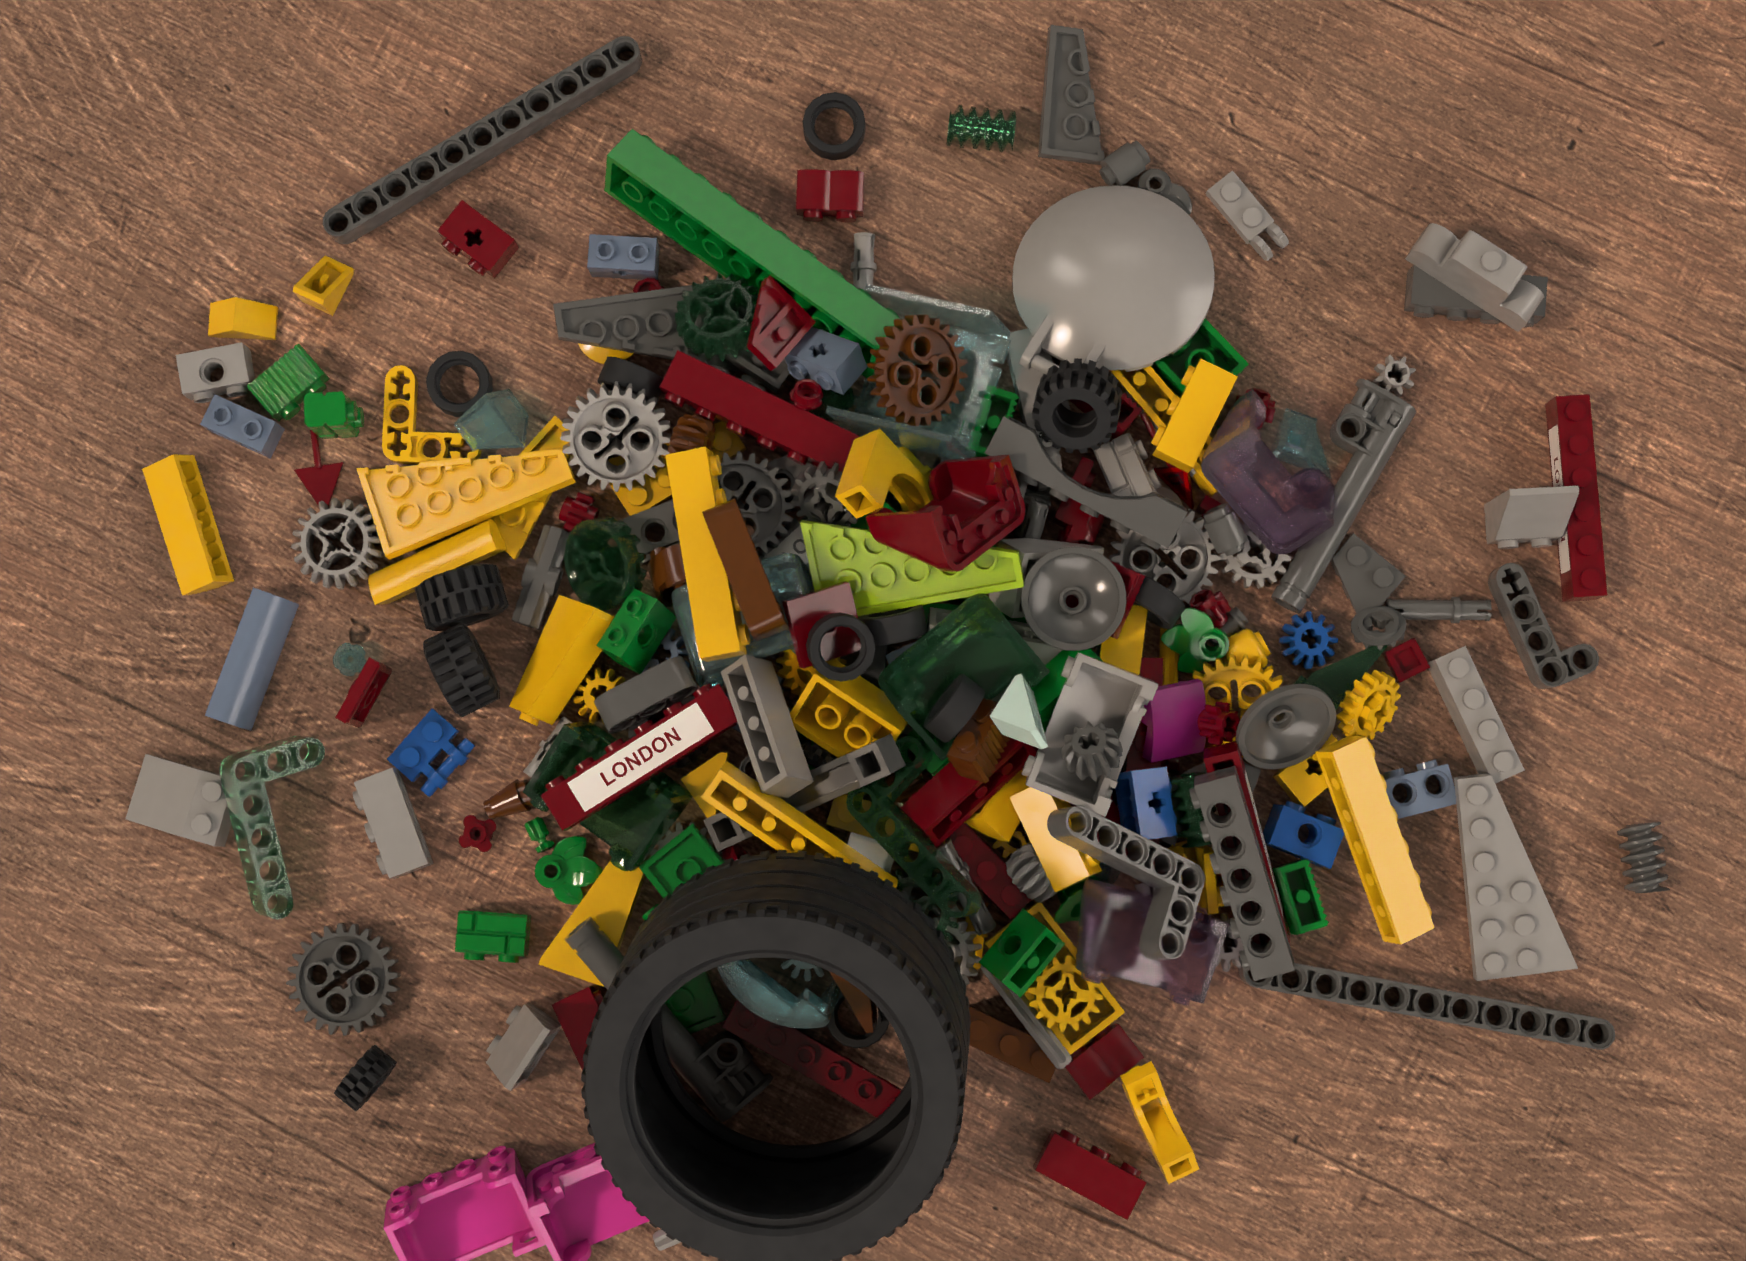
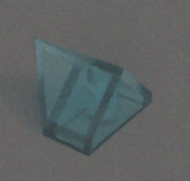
M510 389L484 394L454 423V426L473 452L477 449L524 448L529 415Z
M1286 408L1269 457L1332 479L1316 429L1317 419Z

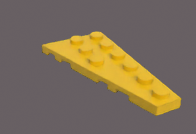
M563 449L522 452L521 455L502 457L501 454L490 455L486 459L475 460L469 457L419 462L418 465L402 467L398 464L386 465L382 469L356 468L374 524L377 525L376 530L384 555L389 560L576 483L571 466L568 464L567 455L562 452Z

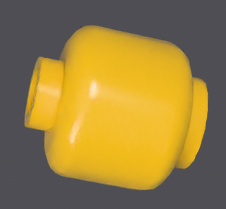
M1243 629L1228 637L1229 650L1222 658L1224 663L1229 662L1230 653L1234 654L1236 663H1241L1243 656L1248 654V664L1253 665L1258 658H1261V669L1267 666V657L1271 653L1259 631L1253 633L1250 629Z

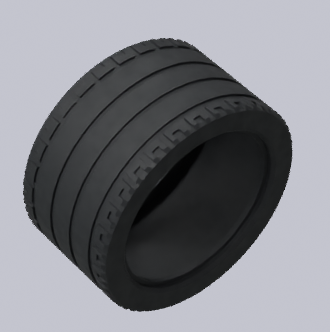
M778 850L774 854H770L769 851H762L760 855L750 856L745 854L741 855L739 860L734 861L731 858L716 867L712 865L706 868L705 873L702 875L697 873L684 884L681 883L675 888L673 895L668 894L663 898L662 902L650 912L647 920H644L599 1006L587 1037V1047L583 1055L584 1069L581 1073V1081L584 1082L581 1090L582 1098L585 1101L583 1111L585 1118L589 1120L587 1129L589 1135L593 1136L595 1140L594 1149L596 1154L602 1157L601 1164L604 1170H609L613 1177L612 1183L616 1188L620 1187L624 1199L631 1201L637 1208L636 1212L640 1216H646L653 1227H659L667 1233L666 1236L670 1239H677L682 1242V1246L688 1249L692 1247L700 1251L701 1255L716 1257L718 1261H841L844 1256L849 1254L853 1256L860 1254L863 1248H872L877 1245L878 1240L882 1237L888 1238L893 1235L897 1226L903 1227L908 1222L910 1215L919 1212L922 1208L923 1200L930 1199L933 1189L943 1179L944 1168L949 1167L951 1156L957 1146L958 1133L961 1130L971 1024L968 996H965L966 985L960 973L959 963L954 962V952L945 942V936L942 931L936 930L934 927L935 921L921 911L922 907L917 902L913 903L909 900V894L904 890L900 892L893 887V882L886 879L884 881L878 878V873L872 870L869 873L860 869V865L854 862L851 865L845 863L843 858L836 857L834 860L823 857V853L816 852L815 855H809L807 851L798 850V853H787L786 850ZM773 957L810 963L824 968L856 986L884 1013L902 1044L908 1062L910 1077L894 1102L881 1115L866 1126L844 1137L810 1145H783L756 1140L742 1135L714 1119L696 1103L681 1084L671 1065L665 1047L662 1028L663 1004L688 981L703 972L730 962L751 958Z

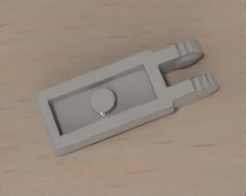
M1233 170L1206 191V196L1245 243H1249L1264 260L1268 261L1272 258L1273 252L1265 241L1259 237L1262 232L1266 231L1280 248H1284L1289 244L1285 233L1274 223V219Z

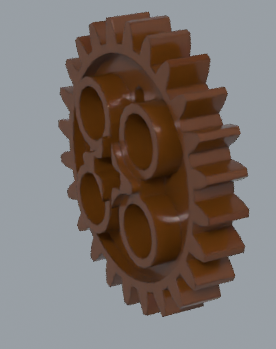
M905 315L904 319H894V326H885L883 328L886 337L876 336L875 338L880 348L870 349V353L876 357L875 362L867 363V367L875 370V374L867 378L869 382H876V387L870 393L871 395L881 396L877 407L887 408L885 416L895 417L896 423H904L907 426H930L931 421H942L941 414L952 413L949 403L959 404L960 402L955 393L956 391H964L965 388L959 384V379H964L968 376V374L960 371V367L967 363V360L959 359L958 356L964 350V346L954 345L959 336L957 334H948L950 325L940 324V318H929V315Z

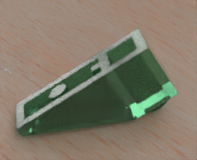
M1384 645L1381 650L1377 646H1371L1368 649L1312 672L1306 677L1301 674L1292 684H1308L1322 689L1329 696L1336 710L1340 702H1343L1346 690H1353L1354 681L1356 679L1358 681L1361 680L1364 673L1370 669L1388 645Z

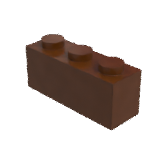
M969 1006L971 1021L969 1031L970 1046L1050 1083L1056 1067L1031 1034Z

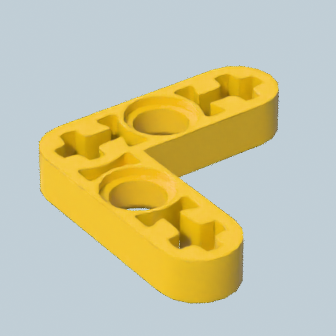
M402 365L394 366L387 372L384 389L382 450L389 460L397 464L418 465L419 462L463 458V455L458 451H450L451 458H446L448 454L447 440H451L450 445L452 447H463L464 442L468 441V444L474 448V451L468 452L467 458L470 457L472 460L481 457V445L471 434L416 432L417 377L411 369ZM400 374H404L410 380L409 384H404L403 395L406 398L410 397L409 401L400 398L392 400V396L399 397V387L393 381L398 380ZM397 406H405L409 410L408 419L400 424L394 423L391 419L393 409ZM391 428L398 431L408 430V434L401 432V442L407 446V449L401 450L400 456H396V453L390 450L391 446L397 444V434L395 432L390 433ZM429 440H437L441 444L440 453L432 458L426 457L423 453L424 444Z

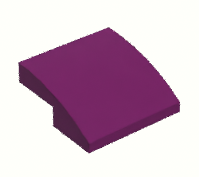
M1193 679L1158 686L1153 700H1150L1148 705H1144L1147 711L1145 716H1142L1141 722L1148 727L1142 757L1150 763L1204 751L1206 737L1199 735L1200 730L1197 724L1198 716L1205 709L1206 705L1205 692L1201 680Z

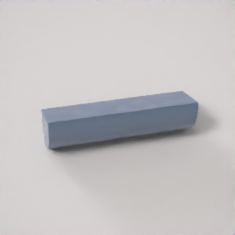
M253 587L205 716L245 730H252L299 604Z

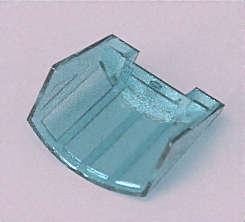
M749 959L738 960L715 967L731 993L747 1009L765 1020L786 1027L804 1029L825 1027L831 1020L841 991L835 980H833L820 997L808 988H805L797 998Z

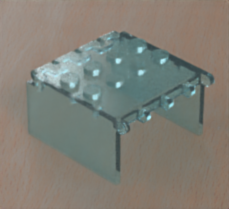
M866 284L865 291L881 306L895 311L900 319H904L905 315H929V318H940V324L950 325L948 334H957L959 336L954 345L964 346V350L958 356L959 359L967 360V363L960 367V371L968 374L967 378L959 379V384L965 390L956 391L955 393L960 401L959 404L949 403L952 413L941 414L942 421H931L930 426H910L895 422V417H886L887 408L877 407L881 396L871 395L870 393L876 387V382H869L867 378H865L860 396L849 395L848 402L857 405L855 412L827 406L826 413L840 424L839 427L859 436L866 435L880 428L898 446L952 459L975 457L982 433L972 429L973 426L980 428L985 426L992 401L982 397L983 394L990 396L995 394L1002 369L992 365L993 362L1004 364L1011 340L1007 338L1010 337L1011 332L991 310Z

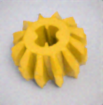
M595 668V679L592 680L591 676L586 674L584 680L588 684L586 687L579 685L576 689L582 692L583 696L574 697L573 703H585L578 711V714L583 717L592 711L589 717V722L592 724L597 722L600 715L594 704L596 699L594 697L597 690L602 692L601 688H606V691L626 682L623 676L613 681L615 676L613 669H609L605 678H603L601 668Z

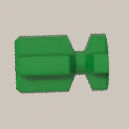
M536 817L525 823L524 826L531 841H538L539 843L535 848L537 854L555 846L552 840H546L549 831L541 817Z

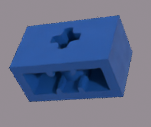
M1167 767L1120 773L1115 790L1121 826L1149 840L1177 836V818L1173 811L1171 799L1172 784L1168 776Z

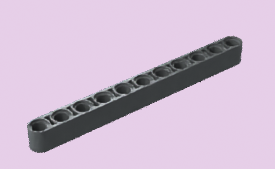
M621 36L612 40L330 208L323 217L322 224L325 231L339 244L354 242L632 76L642 65L638 43L629 36ZM623 51L634 53L630 60L622 61L618 59L619 54ZM600 67L606 70L602 77L593 78L590 76V72L594 68ZM574 84L577 86V90L571 95L561 93L566 85ZM546 101L549 103L545 111L536 112L533 110L537 102ZM509 119H520V123L516 128H505V124ZM480 136H492L489 144L485 146L476 145ZM452 153H463V157L459 162H448V158ZM425 169L434 170V175L429 180L419 179L421 172ZM395 187H406L402 196L398 198L391 197V192ZM368 203L377 204V208L372 214H362L365 205ZM348 220L345 230L341 232L334 231V226L338 221Z
M1294 963L1298 980L1294 986L1288 988L1283 984V974L1252 981L1249 978L1248 971H1244L1243 967L1238 968L1241 981L1246 985L1260 989L1597 1050L1610 1047L1615 1039L1613 1025L1607 1020L1297 963ZM1326 974L1331 980V988L1328 992L1321 994L1316 988V981L1321 975ZM1361 981L1364 984L1365 993L1360 999L1355 1000L1350 994V988L1354 982ZM1390 987L1396 988L1399 993L1398 1001L1392 1006H1389L1384 1000L1385 991ZM1428 993L1432 998V1006L1428 1011L1423 1012L1418 1006V1000L1422 994ZM1462 999L1466 1005V1011L1462 1017L1457 1018L1452 1012V1007L1457 1000ZM1495 1005L1499 1009L1500 1017L1496 1023L1490 1024L1486 1018V1013L1491 1006ZM1529 1011L1533 1016L1534 1022L1530 1029L1524 1030L1520 1019L1524 1013ZM1564 1018L1567 1023V1030L1563 1035L1558 1036L1555 1032V1023L1558 1019ZM1594 1024H1597L1601 1029V1036L1597 1041L1592 1042L1589 1038V1030Z

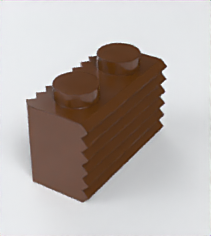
M982 699L975 713L957 734L946 755L962 777L983 783L990 781L988 777L993 775L991 771L995 770L994 765L998 764L997 759L1002 758L1001 753L1005 752L1003 748L1008 746L1006 742L1010 741V737L1002 735L990 718L991 713L998 704L996 701Z

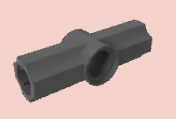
M544 525L534 556L528 560L521 580V587L523 588L511 619L513 622L533 629H541L551 597L556 595L562 580V565L572 541V533L554 526Z

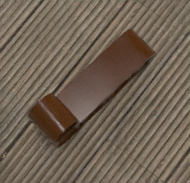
M734 498L702 511L752 637L758 642L789 629L736 499Z

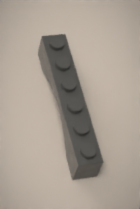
M1006 414L1003 416L985 451V454L989 456L1009 455L1013 468L1021 472L1019 475L1020 479L1034 486H1037L1039 482L1051 488L1049 493L1065 502L1072 498L1081 503L1080 510L1098 518L1099 514H1102L1112 519L1110 525L1128 534L1131 529L1143 535L1140 540L1155 549H1159L1161 545L1169 548L1188 513L1187 508L1158 493L1142 496H1117L1101 493L1080 484L1053 462L1042 446L1035 429Z
M889 734L810 770L814 782L789 798H780L803 813L890 775L906 766L892 734ZM722 812L703 820L717 851H721L754 836V834Z

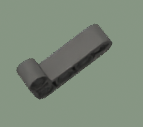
M1507 563L1490 573L1488 577L1489 589L1529 680L1535 687L1543 690L1557 687L1589 674L1596 669L1599 663L1598 652L1591 645L1579 644L1560 651L1529 579L1521 566L1515 563ZM1511 576L1512 582L1503 584L1501 578ZM1517 591L1520 594L1511 599L1508 598V595L1513 594ZM1516 603H1521L1526 607L1527 616L1525 620L1516 616L1514 611ZM1531 633L1537 635L1541 641L1538 651L1533 650L1528 644V637ZM1575 652L1581 653L1585 658L1583 669L1576 667L1573 662ZM1545 664L1554 670L1555 675L1552 682H1548L1542 676V668Z

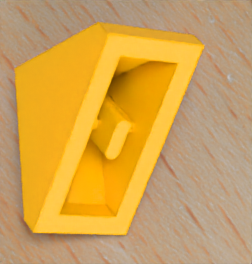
M324 256L293 286V292L303 303L333 316L352 279L355 269Z
M238 297L210 303L208 336L276 340L278 307Z
M725 752L718 753L681 779L707 818L717 814L719 810L703 800L701 796L725 761L729 760V754Z

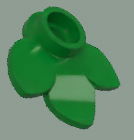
M1185 608L1181 614L1182 624H1177L1172 629H1167L1161 636V641L1169 649L1180 654L1178 671L1199 672L1203 670L1204 662L1209 663V661H1216L1218 657L1223 658L1229 650L1227 634L1223 630L1214 627L1212 619L1208 614L1195 608ZM1208 639H1216L1219 644L1215 647H1210L1206 641Z
M572 836L559 841L552 854L540 858L535 866V877L539 884L546 888H552L556 898L565 904H579L583 899L581 887L594 883L603 871L597 863L583 856L587 845L585 837ZM549 865H555L558 870L557 875L553 878H549L545 873Z

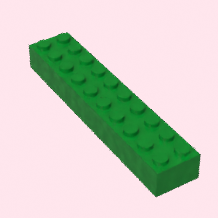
M631 129L607 154L605 192L756 300H758L761 282L770 275L816 321L812 327L859 343L866 365L867 363L875 362L876 357L870 353V349H879L880 346L875 340L876 336L886 337L883 328L885 326H894V319H900L895 311L881 306L872 299L868 292L861 288L857 289L846 281L840 272L835 269H829L819 262L812 252L798 247L790 241L785 233L779 230L776 231L763 222L757 213L746 210L730 194L721 192L712 186L702 174L694 173L688 169L678 157L673 154H667L656 146L650 137L641 135L634 129ZM867 367L861 375L868 378L875 374V370Z

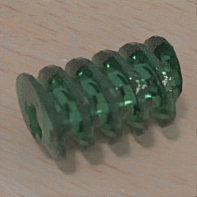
M958 104L954 113H951L950 110L946 144L951 146L956 137L958 138L960 148H964L968 139H971L973 149H978L983 140L986 151L991 150L994 142L998 143L1000 152H1004L1008 143L1011 144L1013 151L1016 112L1011 110L1007 119H1004L1002 109H998L994 117L991 118L989 108L985 107L981 116H978L976 107L971 106L968 114L965 115L963 106Z
M1205 772L1185 773L1170 778V783L1178 787V789L1171 792V797L1180 799L1179 803L1173 805V811L1182 812V816L1177 818V825H1184L1185 829L1178 832L1176 837L1187 839V843L1181 846L1183 848L1212 844L1211 841L1205 842L1199 822L1204 821L1201 808H1194L1189 789L1194 788V777L1205 774ZM1215 805L1212 807L1214 813L1216 812Z

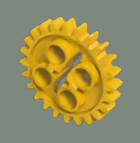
M1230 653L1229 662L1224 663L1222 658H1216L1215 667L1204 662L1203 669L1205 674L1194 671L1192 676L1194 679L1202 681L1206 704L1215 706L1216 701L1230 703V710H1233L1231 708V680H1236L1239 708H1241L1240 720L1253 702L1265 693L1278 688L1283 682L1282 675L1274 678L1271 677L1273 673L1272 665L1264 670L1261 669V658H1258L1252 665L1248 664V654H1245L1241 663H1236L1233 653ZM1254 684L1261 689V693L1256 697H1249L1244 694L1243 688ZM1213 687H1221L1227 692V695L1223 699H1214L1209 695L1208 691ZM1206 737L1205 748L1216 746L1215 744L1208 743V737Z

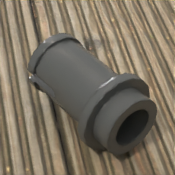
M1234 607L1226 613L1228 621L1220 628L1230 637L1237 631L1245 629L1248 620L1237 607ZM1208 639L1214 646L1219 644L1216 639Z

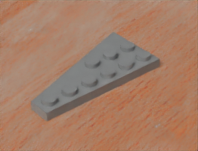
M1484 773L1454 777L1473 978L1476 981L1578 969L1492 775Z

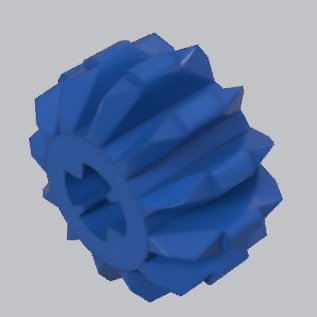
M1311 611L1304 613L1303 620L1298 614H1295L1291 617L1294 626L1290 624L1282 626V630L1290 635L1279 638V643L1289 644L1290 647L1285 649L1282 655L1286 657L1292 653L1295 654L1291 664L1297 666L1303 659L1305 669H1311L1313 661L1320 667L1325 665L1326 662L1323 655L1332 657L1335 654V651L1327 645L1338 643L1337 637H1328L1327 634L1335 629L1334 625L1330 624L1324 628L1322 624L1325 621V616L1322 614L1314 622ZM1307 632L1309 633V638L1315 639V644L1311 645L1310 649L1308 644L1301 640L1303 636L1307 635Z

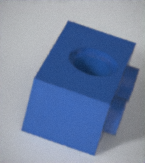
M1286 801L1285 805L1273 804L1263 830L1266 845L1301 860L1306 859L1318 867L1331 869L1344 836L1343 829L1335 826L1336 820L1318 813L1316 818L1304 814L1305 807L1290 801ZM1305 824L1309 830V835L1304 842H1301L1298 838V829L1301 825Z

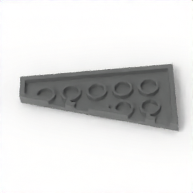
M730 280L556 303L553 304L558 340L673 360L677 350L708 365H717L727 370L743 372L720 355L740 326L751 327L757 300Z

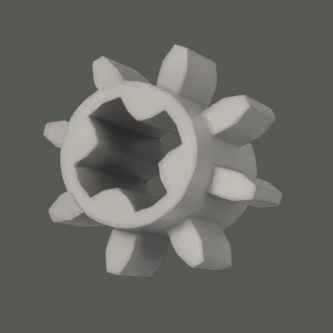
M1388 355L1385 358L1386 366L1377 364L1374 367L1379 376L1372 383L1379 384L1381 388L1388 392H1394L1395 396L1400 397L1403 394L1401 386L1406 389L1414 386L1409 377L1416 369L1409 368L1405 364L1407 357L1404 356L1400 361H1394L1393 357ZM1390 372L1393 375L1399 374L1400 379L1396 382V379L1389 378L1388 374Z

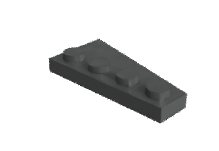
M1050 25L1048 28L1038 157L1101 165L1100 161L1105 156L1104 150H1101L1099 138L1101 132L1099 121H1096L1095 97L1090 85L1088 73L1090 67L1083 29Z

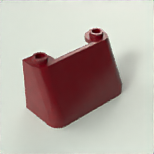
M999 455L944 460L931 471L928 486L933 500L918 511L893 512L888 508H879L866 516L869 530L878 543L941 571L958 572L967 567L1023 522L1025 504L1010 456Z

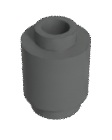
M1135 140L1131 144L1126 142L1100 161L1102 169L1099 170V173L1108 186H1124L1146 170V165L1150 163V157L1138 141Z
M1228 503L1213 507L1203 514L1205 519L1203 525L1217 553L1224 552L1226 556H1231L1245 548L1243 543L1248 540V537L1235 510L1230 509Z

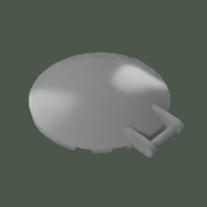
M1119 185L1099 186L1073 193L1045 210L1025 233L1017 250L1013 265L1012 285L1015 305L1019 316L1033 337L1022 354L1019 365L1027 369L1032 367L1044 374H1047L1048 369L1053 365L1059 368L1058 365L1039 356L1041 351H1044L1061 361L1068 360L1069 363H1074V359L1078 358L1082 359V363L1086 364L1089 363V360L1097 362L1096 367L1099 369L1104 366L1108 370H1126V372L1152 366L1153 362L1164 358L1170 353L1173 355L1181 349L1202 325L1211 305L1214 292L1215 271L1212 253L1204 234L1196 222L1182 208L1159 194L1137 187Z

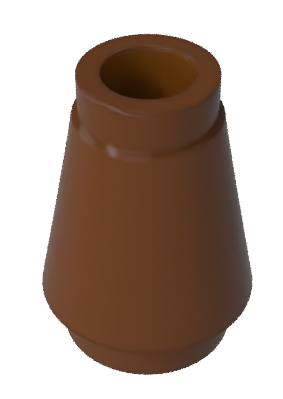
M516 779L488 800H485L483 805L486 814L493 820L530 811L531 806L537 804V797L527 779L522 781Z

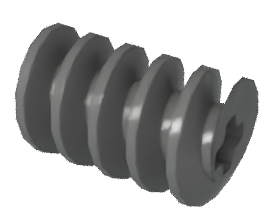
M1661 822L1626 825V827L1617 831V835L1628 838V841L1619 844V849L1630 851L1629 855L1620 858L1622 863L1632 866V868L1622 872L1623 876L1633 878V882L1624 886L1625 890L1635 893L1670 890V888L1659 886V883L1668 879V875L1657 872V869L1666 866V861L1655 858L1656 855L1663 853L1665 849L1653 843L1663 838L1662 833L1652 831V828L1660 825Z

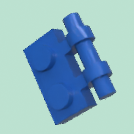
M432 708L387 760L412 782H415L422 773L426 775L428 780L420 790L431 797L438 788L442 789L449 782L447 778L458 765L463 766L469 759L467 755L473 750L475 745L465 737L456 747L451 740L457 735L459 730ZM444 750L449 756L436 770L430 764Z

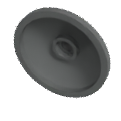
M1075 546L1059 548L1041 557L1028 572L1021 593L1022 611L1030 629L1046 644L1065 651L1087 650L1106 641L1120 625L1126 608L1125 585L1116 567L1100 553L1088 548ZM1069 596L1076 597L1078 599V606L1075 608L1068 607L1066 598Z
M1308 684L1285 685L1265 693L1251 704L1238 724L1236 743L1242 756L1250 764L1263 769H1281L1304 761L1316 753L1315 751L1319 750L1330 737L1336 722L1334 704L1322 689Z

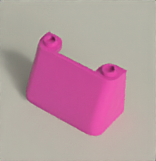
M595 1143L534 1168L526 1177L528 1209L554 1261H588L592 1252L591 1245L650 1221L646 1216H640L636 1212L637 1208L631 1201L624 1199L620 1187L616 1188L611 1181L613 1177L609 1170H604L601 1164V1155L595 1152Z

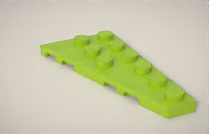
M806 520L800 522L814 591L844 581L849 582L858 616L1024 587L1025 580L1018 550L991 547L963 570L945 572L878 543L873 538L869 529Z

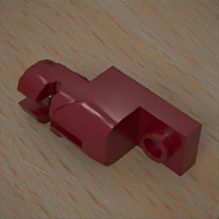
M1082 457L1072 478L1090 488L1096 476V473L1091 471L1094 462ZM1069 498L1067 502L1061 501L1052 520L1053 523L1064 528L1063 530L1059 529L1057 541L1093 545L1105 521V516L1099 514L1098 518L1085 513L1079 509L1081 503L1072 498Z

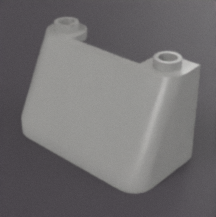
M1078 652L1075 658L1068 656L1061 676L1065 677L1066 680L1045 731L1048 747L1044 749L1038 748L1035 757L1028 756L1022 775L1027 776L1026 786L1074 805L1085 807L1106 817L1112 802L1110 799L1113 792L1111 787L1116 788L1118 776L1142 716H1145L1147 711L1144 705H1148L1149 701L1153 700L1159 684L1153 680ZM1088 721L1093 727L1103 722L1107 729L1113 728L1123 749L1122 756L1119 757V768H1110V777L1104 774L1098 775L1096 782L1091 776L1081 781L1077 774H1071L1067 770L1061 754L1062 746L1065 745L1064 735L1074 734V726L1082 729L1086 727Z

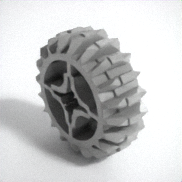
M333 498L330 509L324 501H320V512L317 513L310 507L307 509V513L311 516V519L309 521L304 518L298 519V523L304 526L303 531L294 530L293 535L300 538L301 542L291 544V548L296 551H302L294 557V561L298 564L305 563L300 571L304 575L312 573L310 581L317 584L323 578V587L330 589L335 580L336 588L343 590L345 579H347L352 587L358 585L356 575L367 580L369 578L368 573L365 571L367 566L373 570L378 568V565L371 561L373 556L377 558L383 557V552L375 549V546L381 545L379 537H374V535L378 534L376 530L377 525H371L374 522L371 513L364 515L366 508L363 505L359 504L353 509V501L346 499L341 508L340 500ZM347 518L345 523L341 522L334 530L322 528L330 520ZM357 525H359L363 534V548L361 552L353 545V538L356 534L354 529ZM315 536L323 543V550L319 555L322 559L319 563L313 552ZM326 536L339 540L341 538V542L350 549V552L344 549L339 550L331 541L326 539ZM349 557L355 560L353 564L344 569L328 570L332 564L336 565L341 558Z

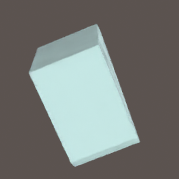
M1022 673L1016 675L994 708L990 718L1002 735L1039 749H1044L1048 747L1034 692Z

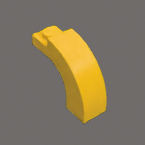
M1152 1061L1142 1066H1135L1129 1072L1120 1075L1123 1083L1122 1087L1132 1111L1167 1183L1170 1184L1199 1170L1194 1152L1171 1109Z

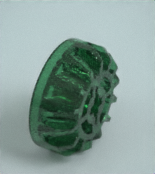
M611 516L590 519L577 524L568 536L564 553L566 574L573 591L584 604L596 607L602 611L621 607L634 589L642 590L643 584L640 581L645 580L647 570L640 567V562L646 559V554L639 553L636 547L641 542L640 538L635 534L630 535L631 528L623 521L619 522ZM613 538L617 545L610 546L608 541Z

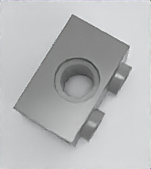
M242 342L176 355L182 394L188 399L194 400V403L211 402L214 394H227L228 397L246 395L248 393L247 390H249L247 385L255 379L251 351ZM217 368H223V377L217 382H211V373Z

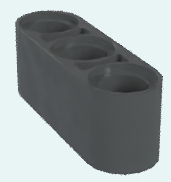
M677 656L606 691L595 699L594 704L608 733L614 734L626 730L689 697L698 687L684 658Z

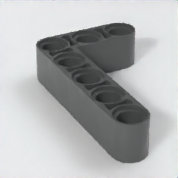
M1074 806L1051 812L1047 820V828L1053 838L1155 888L1140 937V951L1145 958L1152 961L1179 958L1185 950L1204 887L1205 876L1202 868L1197 863L1085 807ZM1068 819L1071 820V829L1068 824ZM1097 832H1098L1099 837H1100V841H1099V842H1098V839H1097Z

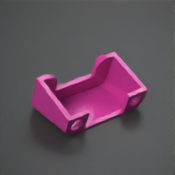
M498 1146L489 1151L484 1157L476 1160H464L457 1164L454 1169L442 1174L440 1172L430 1174L422 1182L411 1187L407 1185L401 1186L391 1192L390 1199L386 1203L383 1228L399 1261H469L512 1242V1252L515 1257H518L546 1245L528 1209L526 1178L514 1148ZM532 1237H535L533 1240L524 1243V1242L527 1241L528 1239H530V1238H532Z

